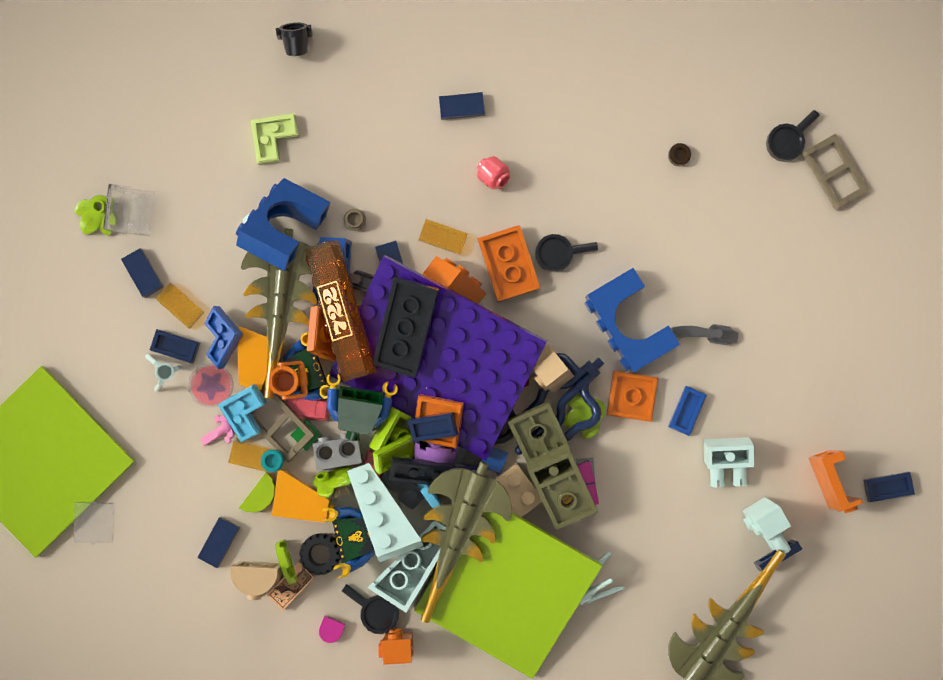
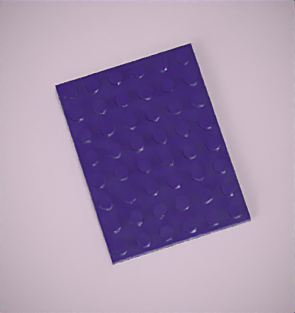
M385 255L350 327L351 331L349 329L347 335H350L352 332V335L345 338L337 355V360L334 362L329 374L337 380L339 374L341 376L340 382L351 388L381 392L383 397L385 396L382 390L383 384L388 382V392H392L394 384H396L398 391L391 396L393 400L391 406L412 418L416 416L418 395L420 394L463 402L464 409L458 445L487 460L548 341ZM395 276L440 289L420 369L416 378L372 365Z

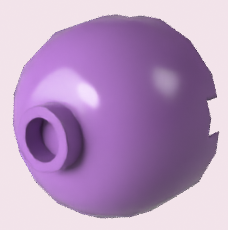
M417 441L414 442L413 456L418 460L453 464L458 455L459 445L457 448Z

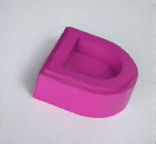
M325 615L319 628L320 638L327 643L336 642L341 637L346 624Z

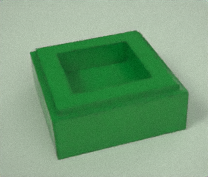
M308 419L304 422L316 435L303 447L305 451L322 436ZM299 427L291 434L297 443L306 435Z

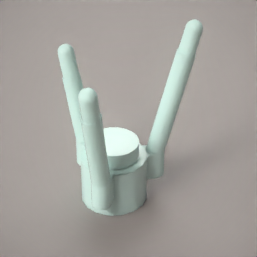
M145 355L156 367L155 376L159 379L154 389L156 392L160 390L164 381H168L173 377L174 372L183 368L182 365L172 367L168 363H159L151 355Z
M606 553L598 562L603 564L611 556V553ZM610 578L594 587L590 585L580 604L583 605L586 602L589 604L594 600L624 590L625 586L622 585L596 594V591L612 583L613 579Z

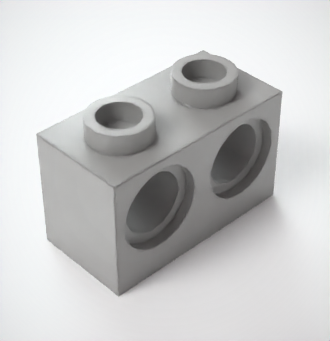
M346 433L340 434L341 439L332 440L331 436L318 438V443H312L316 469L323 470L363 463L360 436L357 441L348 440L345 437ZM348 442L355 446V451L352 455L345 454L343 450L344 445ZM325 446L330 447L333 452L329 459H325L321 455V451Z

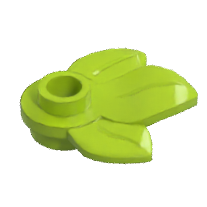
M96 195L91 200L84 199L76 205L74 212L82 216L80 228L83 234L93 233L99 228L105 235H111L115 226V218L111 213L112 203L108 197ZM98 202L102 204L101 210L97 207Z
M576 395L568 403L572 410L567 414L564 425L571 428L576 423L592 417L591 408L584 402L581 395ZM595 399L601 407L602 414L600 419H602L605 415L606 407L601 400ZM600 421L591 429L581 431L584 439L593 437L599 431Z
M341 466L330 472H319L313 479V485L317 488L318 495L330 497L334 492V488L351 484L347 471L353 469V467Z

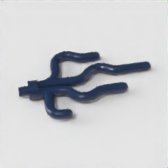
M556 353L575 376L559 388L568 389L572 387L558 401L556 417L560 426L564 423L566 405L578 393H580L582 399L591 408L593 413L590 419L576 423L564 433L567 441H570L580 431L591 429L600 421L601 407L590 395L589 384L601 373L598 369L605 363L598 357L593 363L588 360L579 368L566 354ZM540 388L534 402L523 412L543 404L550 390L547 389L545 391L543 388ZM538 427L532 432V435L541 436L544 433V429ZM519 445L515 448L517 455L522 454Z

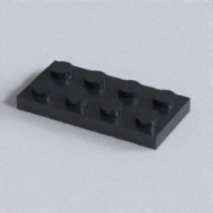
M399 276L393 278L372 365L413 378L418 376L440 289Z

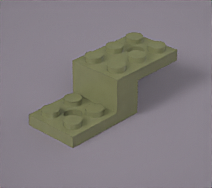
M547 401L507 420L523 453L528 472L555 529L558 530L597 513L598 509L581 475L576 458L550 402ZM535 426H540L544 429V433L537 437L532 435L531 430ZM571 495L574 497V500L571 504L566 505L561 502L562 497Z

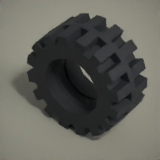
M326 533L310 536L302 544L299 551L300 563L302 562L303 568L315 575L328 574L334 570V566L338 565L341 560L336 538ZM321 544L329 549L330 557L326 563H317L312 559L311 551L314 546Z

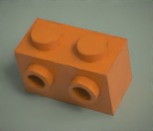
M396 628L389 630V633H385L383 640H380L378 645L379 658H383V665L412 663L414 656L413 631L403 632V629Z

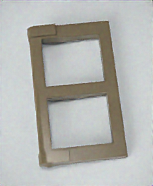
M836 134L801 153L835 210L840 209L843 205L869 191L868 186ZM833 144L844 164L822 175L811 155ZM848 168L860 189L838 201L826 180Z
M274 393L272 399L285 414L269 430L255 417L254 419L262 430L260 433L276 450L283 454L284 459L289 463L316 434L279 395ZM291 418L306 435L288 452L273 435Z

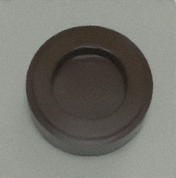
M683 143L673 145L668 152V159L674 166H684L691 158L690 148Z

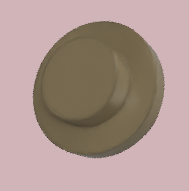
M350 209L344 215L345 226L351 231L361 230L366 224L365 214L359 209Z

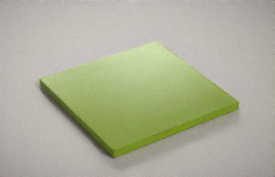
M40 366L0 405V522L35 558L39 557L136 462L44 366Z
M484 512L483 516L488 519L494 529L495 543H491L482 536H471L470 539L482 551L483 562H479L471 556L461 555L436 603L430 621L533 679L602 568V563L511 512L509 521H506L496 513ZM433 578L414 608V611L420 615L423 614L427 604Z

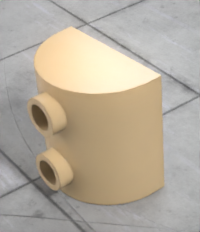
M239 561L231 566V579L234 586L240 592L246 594L249 600H261V597L265 596V592L274 587L283 576L279 563Z

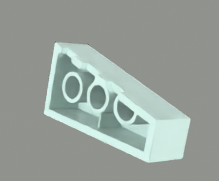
M368 463L347 471L379 562L422 547V540L371 465Z
M434 521L419 537L421 539L424 534L432 530H445L446 526L439 521ZM422 542V547L401 554L368 588L404 612L411 611L436 569L441 547L434 543Z

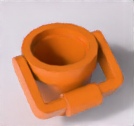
M302 361L278 363V367L269 376L268 383L270 389L275 394L282 396V400L306 397L308 394L307 372H305L304 363ZM298 365L299 373L297 374L294 369L288 366ZM300 386L301 394L291 395Z

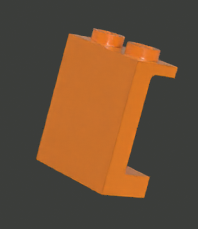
M827 450L809 457L808 459L828 508L838 512L844 511V513L857 510V505L863 503L862 498L846 497L833 465L846 459L843 450Z

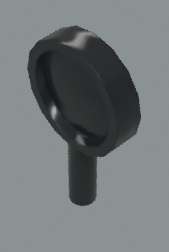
M813 110L797 126L785 123L773 128L766 140L767 151L771 157L781 162H788L797 158L805 147L803 132L820 116L819 113Z
M550 234L539 241L535 250V257L542 269L549 272H559L570 264L573 254L598 251L597 242L571 246V243L564 236Z
M347 584L341 592L362 606L360 618L363 626L368 631L374 634H384L396 626L399 619L398 607L378 594L366 599Z

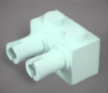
M750 438L703 439L704 462L707 469H710V486L717 487V480L719 487L725 486L724 468H733L734 486H740V483H742V486H747V467H754V445Z
M764 497L742 510L745 516L743 522L749 531L753 530L756 536H762L770 549H776V551L779 549L785 554L791 550L782 534V531L791 527L780 506Z

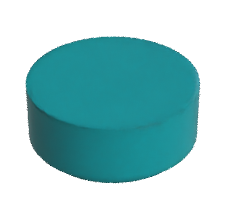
M268 450L261 457V465L268 472H277L284 466V456L278 450Z

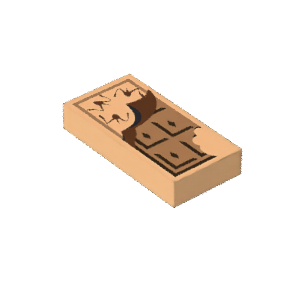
M300 561L294 566L298 579L297 582L289 585L285 577H283L267 594L282 610L316 577L313 573L311 574L307 569H304Z

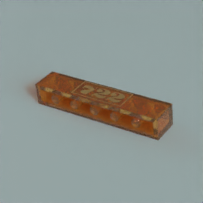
M339 240L326 241L306 248V262L312 273V283L317 290L318 304L323 311L325 328L330 335L331 349L336 356L338 373L342 377L343 382L377 372L375 365H372V353Z

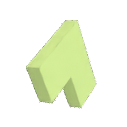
M294 113L251 120L258 165L280 161L277 140L299 137L296 115Z

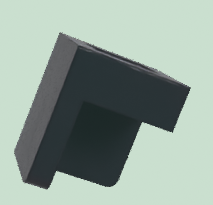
M459 446L458 455L453 464L478 467L482 458Z

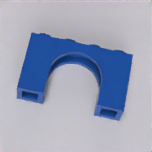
M283 178L278 185L274 184L267 197L264 196L261 199L258 208L250 212L245 224L241 223L236 231L238 236L236 246L285 271L296 257L299 242L276 230L269 223V220L281 216L290 217L317 230L327 217L331 202Z
M634 268L589 293L585 297L587 301L584 302L588 311L591 314L595 313L598 321L596 323L601 332L604 333L606 331L610 340H608L611 349L614 352L618 351L622 359L619 361L625 371L629 370L630 373L636 372L680 345L669 325L642 340L630 339L624 336L617 328L615 312L618 305L645 287Z

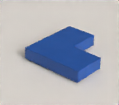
M213 306L204 324L216 338L206 355L217 369H224L243 333L220 306Z

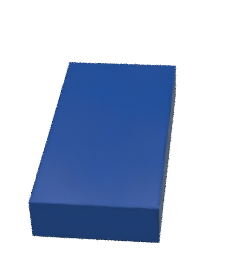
M685 386L668 427L690 436L707 395Z

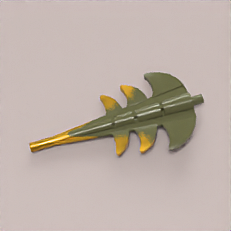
M284 228V234L293 238V229ZM299 242L296 257L285 271L249 252L245 254L241 264L242 270L261 268L267 271V277H261L253 281L243 293L244 296L257 294L267 298V303L253 307L245 315L247 319L263 318L267 320V375L264 398H273L274 392L270 389L268 383L269 376L278 367L288 323L299 322L309 326L307 316L293 306L294 301L306 300L314 305L317 304L315 294L309 286L299 281L300 276L311 274L320 277L322 280L326 279L325 264L321 256L313 247L303 242Z
M480 461L477 470L454 468L445 471L436 477L428 488L429 494L445 495L452 500V504L437 505L424 515L425 520L439 521L446 526L445 530H432L421 537L422 542L434 543L441 547L429 598L421 617V621L425 623L430 622L436 603L461 555L471 556L479 562H483L482 551L470 539L471 536H482L491 543H495L494 529L488 519L483 516V513H496L506 521H509L511 518L512 506L509 494L499 481L486 474L489 466L486 462Z
M779 549L764 570L729 609L719 606L712 598L709 599L708 607L710 614L716 621L715 625H708L702 622L696 614L692 615L691 627L695 638L699 642L697 645L688 644L683 641L677 632L672 634L668 644V656L673 669L685 680H742L744 678L743 672L732 670L725 666L723 662L725 659L741 661L755 654L753 648L740 645L736 639L738 636L750 639L764 634L761 628L749 624L747 619L772 574L786 556L784 552Z

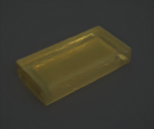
M426 219L418 240L461 255L468 233Z
M171 282L156 297V300L189 329L205 313Z
M233 441L228 463L268 472L261 465V457L266 451L272 449Z

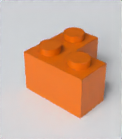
M435 256L422 274L477 304L487 294L480 288L481 282L472 276L469 278L467 276L469 272L460 265L457 266L448 258L443 260Z

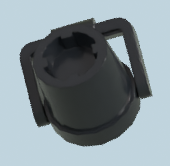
M294 22L276 28L277 39L283 41L286 55L300 56L308 52V37H312L311 25Z

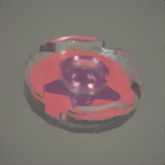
M206 363L197 367L188 379V391L192 399L203 407H217L220 402L229 398L233 392L234 382L232 375L226 368L217 369L213 363Z

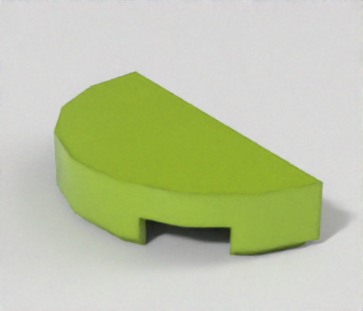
M268 472L263 475L239 509L245 512L256 513L266 509L272 503L275 496L274 479Z
M283 539L275 544L276 554L283 575L289 585L296 583L298 579L287 541Z

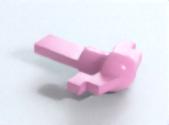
M216 415L214 417L216 422H221L222 425L200 438L204 446L225 433L228 435L224 437L227 444L231 443V438L234 437V431L224 415Z

